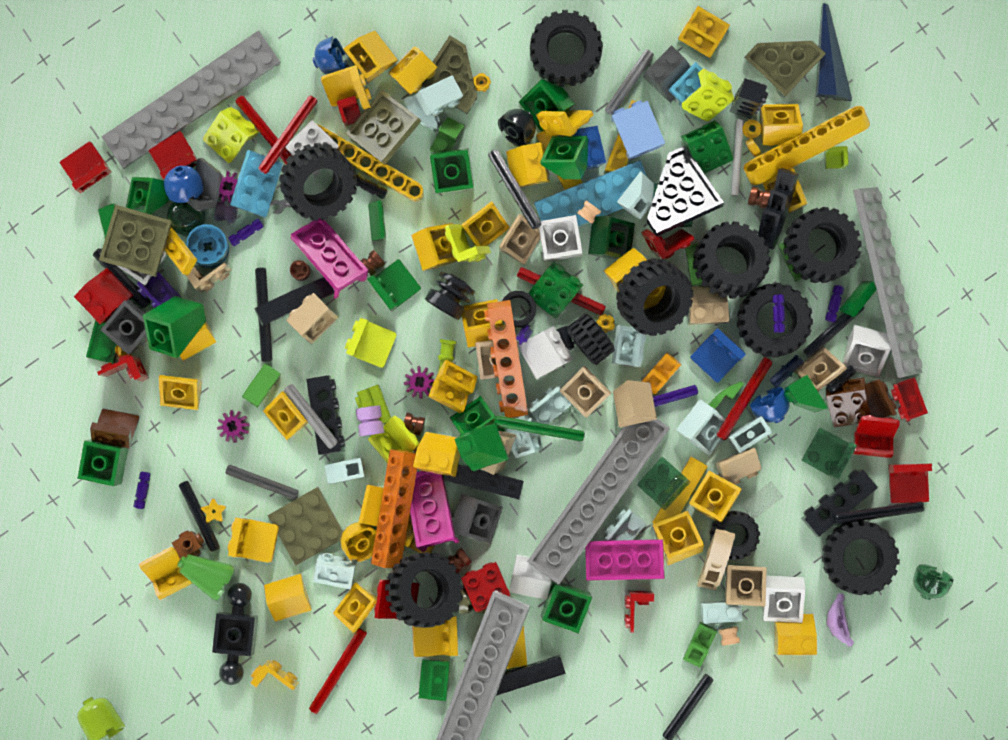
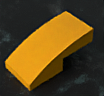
M667 352L641 382L650 383L652 393L655 395L682 364Z

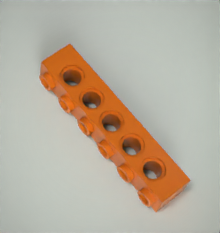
M511 301L487 303L488 310H484L486 322L490 321L491 328L487 329L489 340H493L494 347H490L491 357L492 359L496 358L497 364L493 365L495 377L499 376L500 382L496 383L497 394L502 395V401H499L500 412H504L505 417L509 418L528 415ZM498 320L505 322L501 327L495 325ZM503 338L508 340L504 345L498 343ZM503 357H509L511 359L508 363H503L501 361ZM507 375H512L514 377L511 381H506L504 379V377ZM510 393H514L517 395L513 399L507 397V395Z
M390 449L371 564L393 568L395 564L400 563L403 557L417 469L413 467L416 456L415 452Z

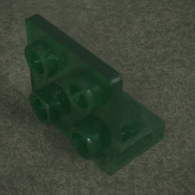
M818 428L801 460L831 478L839 479L857 445L852 442H846L823 428Z
M661 457L637 485L655 503L666 510L691 481L664 457Z

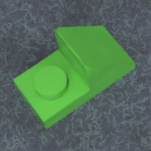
M447 117L439 128V133L430 147V151L434 153L451 151L465 126Z

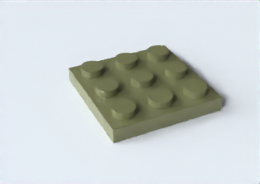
M382 90L370 104L371 108L366 109L346 132V135L385 165L420 124L421 120Z
M115 205L99 260L156 277L172 221Z
M319 487L267 515L272 524L279 526L278 535L295 566L341 540L343 530Z

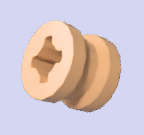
M585 201L584 207L577 212V214L591 224L595 221V216L601 213L598 208L588 201Z
M737 626L718 630L722 636L721 645H731L740 642V638L737 637Z

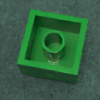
M469 148L430 154L435 194L474 188Z
M91 439L85 440L77 479L109 486L121 485L128 448L92 442Z
M553 581L540 615L542 621L579 634L592 596L590 592L562 582L558 585Z

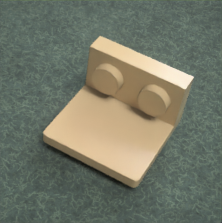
M223 263L204 277L194 267L189 276L186 275V277L195 289L200 292H207L214 287L216 281L226 279L232 269L226 263Z

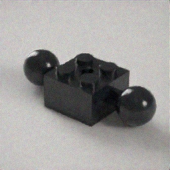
M244 583L233 584L227 592V599L233 606L232 613H216L212 653L228 654L227 661L219 669V677L227 685L239 683L244 676V669L238 662L239 655L251 657L254 655L258 616L243 614L244 607L252 599V591ZM237 630L239 636L235 638L231 632Z

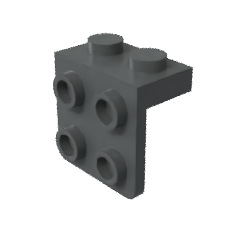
M198 158L195 170L200 174L204 189L196 199L194 196L188 198L189 202L187 203L197 211H204L205 209L216 208L222 174L205 159Z

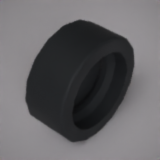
M515 290L509 292L502 301L522 298L526 300L530 307L527 317L522 320H514V327L528 325L536 315L534 299L524 291Z

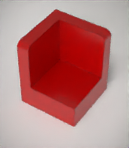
M355 96L336 101L344 125L354 124L361 116Z

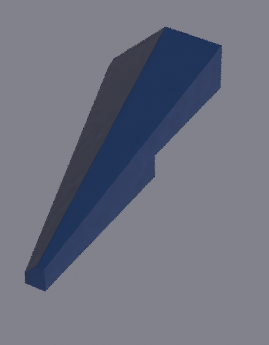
M823 3L821 7L818 46L826 54L818 62L816 97L852 101L828 4Z

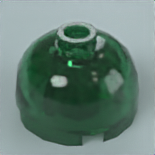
M173 202L168 208L167 220L172 221L171 227L178 235L187 237L195 227L205 224L206 214L205 210L197 211L187 202Z
M919 564L914 573L913 585L920 593V596L926 600H931L932 598H942L948 594L954 581L953 577L945 571L942 574L935 571L937 567Z

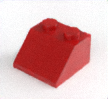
M106 268L88 281L74 298L99 324H103L110 319L124 300H130L134 295Z

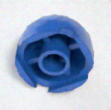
M334 36L320 41L314 51V66L319 68L325 75L347 68V61L343 63L342 55H345L343 47L337 38L333 39Z
M177 166L171 169L166 174L164 180L166 196L171 201L177 203L189 202L188 198L193 196L196 199L204 189L200 174L189 166Z
M775 387L766 391L768 395L761 398L760 394L750 404L753 414L757 418L762 416L766 423L781 422L790 408V403L784 395V389L782 387Z

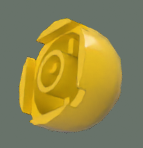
M358 522L346 527L341 536V548L350 560H357V562H362L372 557L376 530L371 525Z

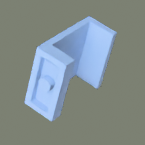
M637 101L631 104V108L626 110L620 108L614 111V115L611 117V121L615 123L626 148L628 161L665 145L648 101Z

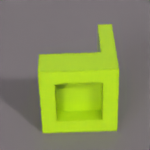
M834 146L824 151L825 169H844L848 166L847 146Z

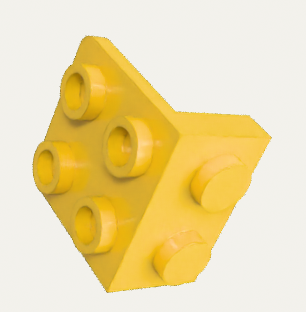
M357 65L321 77L322 85L331 106H338L336 101L355 96L356 99L360 100L363 110L371 108L369 100L372 97L369 88L365 89L364 85H367L363 74H359Z
M570 110L567 113L541 111L536 116L546 135L572 136L577 132L578 128L587 124L594 114L589 110Z
M235 517V521L231 526L232 537L227 547L229 551L228 556L243 557L267 563L272 562L279 526Z
M174 547L165 549L139 564L140 569L152 581L159 600L192 584L191 581L179 572L177 565L180 558Z
M268 660L263 666L259 665L251 674L253 679L250 682L253 686L257 687L266 675L270 673L291 690H294L299 684L296 681L298 678L291 672L286 673L281 669L282 665L275 660Z

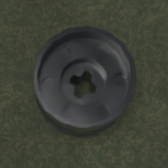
M441 271L439 276L445 280V283L436 280L435 283L441 288L440 291L430 289L425 300L442 312L459 320L465 311L459 302L462 300L470 303L471 300L464 294L467 293L474 296L476 292L462 279Z

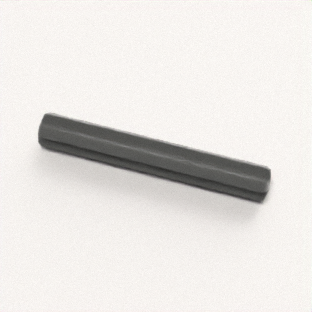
M228 465L225 473L229 476L293 500L298 496L299 491L292 487L233 465Z

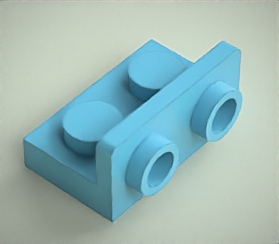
M694 62L668 89L680 102L679 105L681 107V104L701 87L698 72L702 68L697 62Z

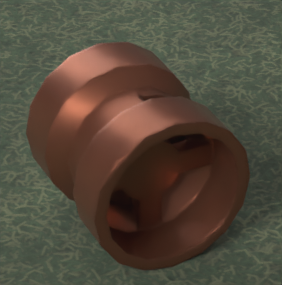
M753 186L748 199V205H758L762 209L766 208L770 191H761L758 187Z
M374 249L369 253L368 259L363 258L360 260L368 269L370 276L376 273L375 268H382L386 264Z
M294 261L290 266V274L296 280L304 281L309 278L311 270L304 261Z
M407 412L404 419L405 427L408 431L420 436L425 418H417Z
M459 548L455 555L447 557L449 564H454L457 567L456 573L462 571L464 566L472 563L462 548Z

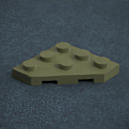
M449 35L432 61L437 66L435 69L436 73L429 80L426 79L422 86L426 88L453 75L463 94V97L459 100L460 103L455 107L468 114L477 100V94L465 44Z
M813 41L757 43L744 58L783 95L787 96L826 53Z

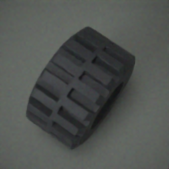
M584 313L567 327L569 336L591 363L598 365L615 351L609 337L590 315Z
M729 511L722 523L716 520L712 523L709 533L711 535L710 542L716 529L725 530L730 524H740L745 529V540L739 546H732L729 559H744V557L750 556L757 549L756 546L760 542L759 526L749 514L741 511Z

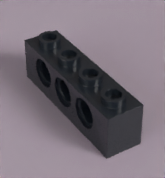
M744 78L735 93L729 112L749 119L754 114L757 115L766 102L769 93L766 92L767 85Z
M330 375L308 378L306 381L310 406L328 429L334 430V437L338 441L333 448L329 449L315 432L318 455L342 452V447H345L344 435L340 436L339 428H342L341 417H337L336 409H339L338 398H334L333 390H336L335 379H331ZM321 391L328 392V399L326 401H320L319 393ZM326 409L330 410L332 414L329 420L322 418V412Z
M458 464L456 477L445 475L444 481L518 500L524 482L523 480L499 474L493 475L480 469L472 471L470 467Z
M855 469L847 476L849 478L844 483L842 481L833 487L834 491L829 496L828 494L823 495L818 500L819 504L814 508L810 506L803 512L805 516L801 519L815 536L820 537L835 524L833 517L835 513L851 511L878 488L864 470L858 471ZM851 484L857 486V492L854 495L849 492ZM837 496H840L843 500L840 507L834 504V499ZM823 508L828 511V516L825 519H821L819 516V512Z

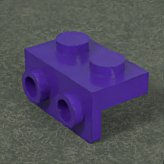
M159 271L156 277L151 276L146 285L141 282L137 283L140 287L138 291L145 298L149 297L153 301L151 305L154 308L175 296L183 298Z

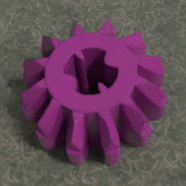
M226 171V177L222 175L219 198L221 197V202L223 203L227 199L228 203H231L238 181V174L236 172L232 176L229 171ZM227 184H230L233 188L231 191L225 190L227 189Z
M417 366L418 373H415L414 369L411 368L410 372L413 376L405 375L410 381H405L404 385H411V387L406 389L407 393L414 389L412 397H415L417 392H419V398L423 399V392L429 396L427 389L432 388L430 383H434L435 380H430L429 378L433 377L434 373L431 372L426 375L428 368L425 367L422 373L421 367ZM419 377L420 379H425L423 382L424 386L421 388L419 385L418 387L415 385L417 383L416 379Z
M230 410V417L228 414L223 413L222 415L225 420L218 419V422L223 425L218 426L217 430H223L219 434L220 437H224L227 434L225 441L229 442L232 437L233 443H237V436L240 440H244L242 432L249 434V431L245 430L244 427H249L250 423H243L247 420V416L240 418L242 412L238 411L235 415L234 410ZM234 421H235V422H236L235 425L237 426V430H234V429H233V432H232V431H231L232 428H231L229 425H230V423H233V424H234Z

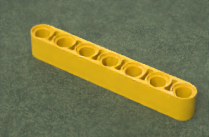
M855 106L748 161L743 169L749 182L752 185H759L777 176L778 169L784 168L789 170L865 131L870 126V121L864 107Z
M318 125L332 140L338 141V150L344 156L348 149L355 151L351 158H347L353 167L411 201L417 202L423 198L424 190L420 183L387 164L384 165L374 156L323 126ZM370 159L371 164L368 167H362V160ZM381 168L387 170V174L384 177L377 175L378 170ZM397 178L404 180L403 185L400 187L394 185V180ZM417 187L420 189V194L412 196L410 190Z

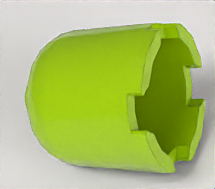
M88 698L82 702L84 706L77 713L78 723L87 740H101L106 736L110 739L126 727L111 702L106 698Z

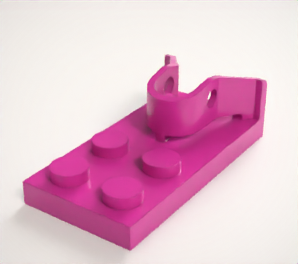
M318 218L317 221L314 220L291 234L290 238L334 288L335 299L339 297L342 289L355 281L364 282L367 279L368 269L325 220Z
M426 471L417 472L410 509L416 547L423 553L426 552L428 547L452 540L455 543H459V539L454 533L444 476Z
M663 539L590 540L585 547L586 580L665 579Z

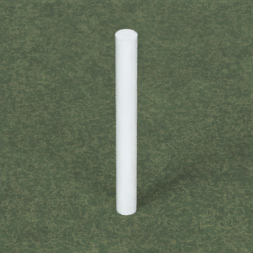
M741 119L736 120L731 196H739L742 128L744 125V120Z

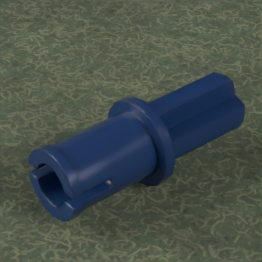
M795 355L770 378V383L775 387H779L788 377L793 376V373L804 364V361L798 355Z

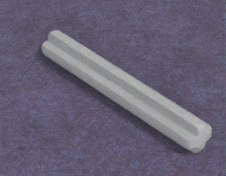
M646 49L606 106L605 111L608 114L614 115V111L618 109L653 58L654 54L650 50Z
M293 384L288 385L284 389L286 395L329 449L333 448L338 443L336 438Z

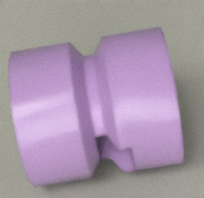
M380 406L356 409L357 420L361 421L358 425L359 436L384 433L383 422L379 420L382 416Z

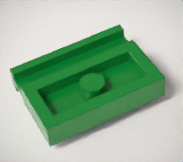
M95 320L86 357L114 364L117 355L115 353L117 344L101 331V328L106 323L99 324Z
M422 659L418 699L447 700L450 661Z

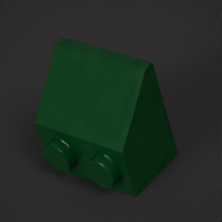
M595 216V221L591 226L588 254L618 260L632 249L635 223L611 216Z

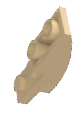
M715 530L697 586L716 590L717 586L720 585L733 546L734 533L725 530Z

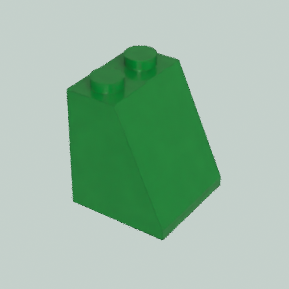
M175 296L145 313L143 320L149 349L178 358L206 322L204 305Z

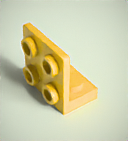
M453 616L450 620H445V623L440 626L429 628L412 626L414 657L458 656L457 616Z

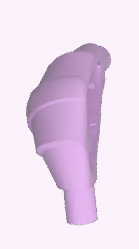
M838 593L836 600H834L828 611L826 624L833 636L850 647L854 644V641L849 637L850 632L843 605L845 595Z

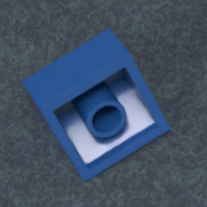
M598 125L577 129V132L572 136L588 137V166L586 170L599 168L605 164L606 158Z

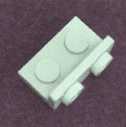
M559 386L556 388L550 387L544 392L546 396L541 401L537 398L529 405L531 409L528 411L538 423L549 424L572 405L559 391Z
M531 413L514 418L536 422ZM506 428L507 433L516 435L512 446L515 458L542 450V439L538 434Z
M623 509L616 517L618 522L614 526L611 524L604 532L606 534L604 539L607 541L633 540L646 525V522L630 509L626 511Z
M319 553L313 582L351 589L357 560L334 556L330 553Z

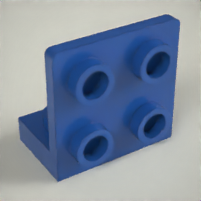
M717 328L690 356V359L718 383L746 354Z

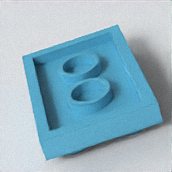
M247 150L230 205L262 217H267L283 163L276 161L270 171L264 174L258 167L266 156Z

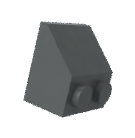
M671 45L645 72L644 78L671 103L675 97L668 89L686 72L690 64Z
M124 300L101 328V331L127 354L131 355L147 341L143 315L146 312L132 300Z
M461 494L452 521L454 532L491 544L503 507Z

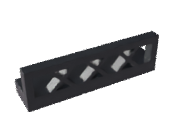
M560 654L506 671L496 696L566 674Z

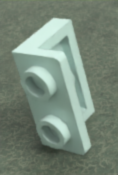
M617 325L614 342L615 351L613 352L611 363L640 367L644 358L643 347L646 342V335L636 331L633 327Z

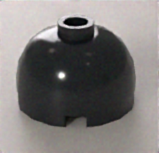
M511 109L498 119L499 130L501 132L505 131L508 135L505 138L513 145L518 147L527 145L533 139L536 125L530 112L522 109Z

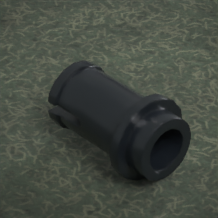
M568 326L557 329L556 331L559 332L565 347L568 350L574 349L575 342L572 341L567 332Z

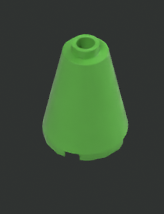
M189 554L186 557L182 556L177 565L179 572L215 601L223 594V588L226 584L228 585L234 571L233 566L230 564Z

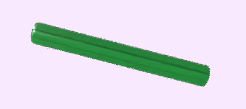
M496 416L494 418V423H496L497 427L574 441L584 440L585 433L581 430L503 416Z

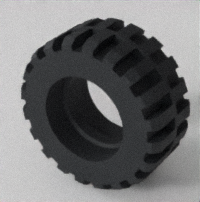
M562 10V13L555 11L551 13L550 17L545 16L542 22L536 25L530 42V58L535 71L539 72V76L542 79H548V82L552 84H559L560 87H564L567 84L570 87L575 86L576 83L580 82L581 84L586 81V78L591 77L600 64L603 49L601 33L597 31V25L594 22H590L589 17L585 14L580 16L578 11H573V13H568V10ZM560 33L576 35L583 42V56L574 64L563 65L557 63L550 57L548 52L551 38Z
M314 143L312 147L308 144L303 146L304 149L300 150L298 148L294 151L295 155L293 157L289 156L287 158V165H283L281 169L284 174L280 175V189L293 210L302 217L315 221L318 218L328 220L329 216H337L340 210L343 212L347 208V203L350 204L352 202V194H356L357 190L355 187L357 184L356 172L348 159L337 148H333L328 144L322 146L321 143ZM320 169L333 170V178L327 189L315 195L304 193V184L313 172Z
M829 207L814 208L802 214L791 223V226L786 231L788 236L783 241L787 248L783 249L784 255H788L789 259L786 261L788 265H793L794 269L792 271L795 274H802V279H810L812 283H828L850 272V269L857 263L856 259L860 257L861 252L858 251V248L862 247L861 240L858 241V236H860L859 230L855 231L853 226L856 224L853 220L849 221L847 219L848 215L845 213L840 215L839 210L835 208L829 210ZM813 229H822L828 232L834 239L836 254L831 262L820 261L811 253L808 237Z
M727 221L722 222L721 225L713 226L700 240L693 255L695 259L693 268L697 269L695 273L697 279L701 278V284L704 288L706 286L709 287V292L712 294L717 292L719 297L725 298L727 295H729L730 299H736L738 295L739 297L746 296L755 290L769 271L768 265L771 263V257L767 256L770 252L769 247L764 245L765 239L757 235L759 232L755 229L752 231L749 229L750 226L745 223L741 226L739 222L733 221L730 225ZM720 247H731L738 250L745 258L746 272L735 274L725 270L717 260L716 250Z
M654 258L649 259L648 262L642 261L638 263L639 266L637 267L633 266L629 274L624 275L623 282L618 286L620 291L616 294L617 308L621 316L636 331L649 336H657V333L659 335L666 334V331H672L677 324L680 325L683 322L682 319L685 316L687 317L690 312L688 309L692 307L693 300L691 298L694 296L691 281L688 280V277L671 262ZM666 285L662 299L655 306L644 309L647 296L654 289Z
M769 283L756 288L742 301L740 310L737 313V328L740 331V338L744 339V344L753 349V352L762 354L765 357H781L798 350L807 341L806 338L810 336L812 331L810 329L811 325H813V319L811 318L812 309L807 305L808 300L806 297L803 298L799 290L792 289L790 285ZM781 294L784 295L783 305L792 316V326L785 336L769 338L758 328L757 315L764 305L773 302L774 295Z
M868 521L844 523L842 526L836 527L831 535H828L826 538L827 543L823 545L822 551H824V556L821 557L822 562H824L825 567L823 569L825 573L828 574V578L832 583L848 593L871 595L876 591L880 592L884 589L885 585H889L892 582V576H896L898 572L896 566L900 564V559H897L899 549L895 546L896 541L889 535L886 529L881 528L878 524ZM858 539L869 541L877 551L875 568L864 576L851 574L845 568L843 562V554L849 543Z
M417 553L402 558L399 564L393 566L392 570L394 572L389 573L387 577L390 582L385 585V590L389 591L386 600L392 604L389 606L391 612H396L395 617L399 621L404 620V624L419 628L440 626L445 623V620H450L453 617L452 612H457L460 608L457 605L458 602H462L463 595H460V590H464L463 584L459 582L462 577L460 573L455 572L457 567L454 564H449L448 558L440 557V554ZM419 572L431 574L438 587L437 598L433 605L427 609L417 606L411 595L412 581Z

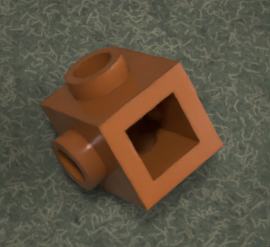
M189 530L181 533L178 536L179 538L172 542L180 559L182 556L186 557L187 554L198 557L201 555V551L205 549L202 545L205 543L202 536L193 531L189 532Z

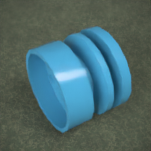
M203 224L195 227L187 237L186 246L197 258L196 264L198 266L213 269L226 261L229 254V244L224 233L218 227ZM212 244L213 250L206 252L205 245L210 246Z

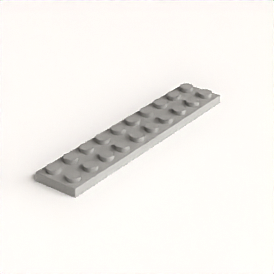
M258 30L101 137L119 164L125 169L147 154L149 149L181 131L281 62Z
M878 187L853 190L897 376L901 378L923 373L922 361L917 351L918 344L913 334V324L909 318V306L905 301V290L899 276L900 269L895 259L896 252L892 246L891 232L886 222L887 215L882 205V194Z
M658 419L623 427L527 562L559 585L670 428Z
M496 590L493 591L436 740H479L529 612V605Z

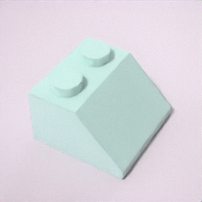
M699 400L676 430L710 457L722 441L717 437V432L725 418L714 408Z

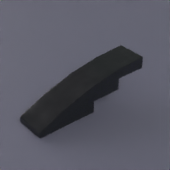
M784 168L778 169L775 187L771 189L768 205L763 209L758 233L760 238L763 237L765 239L764 245L768 246L771 250L775 248L783 229L799 176L798 173Z
M323 277L254 309L261 325L264 326L288 316L294 309H298L303 304L302 302L307 296L313 293L322 300L334 295L335 291Z

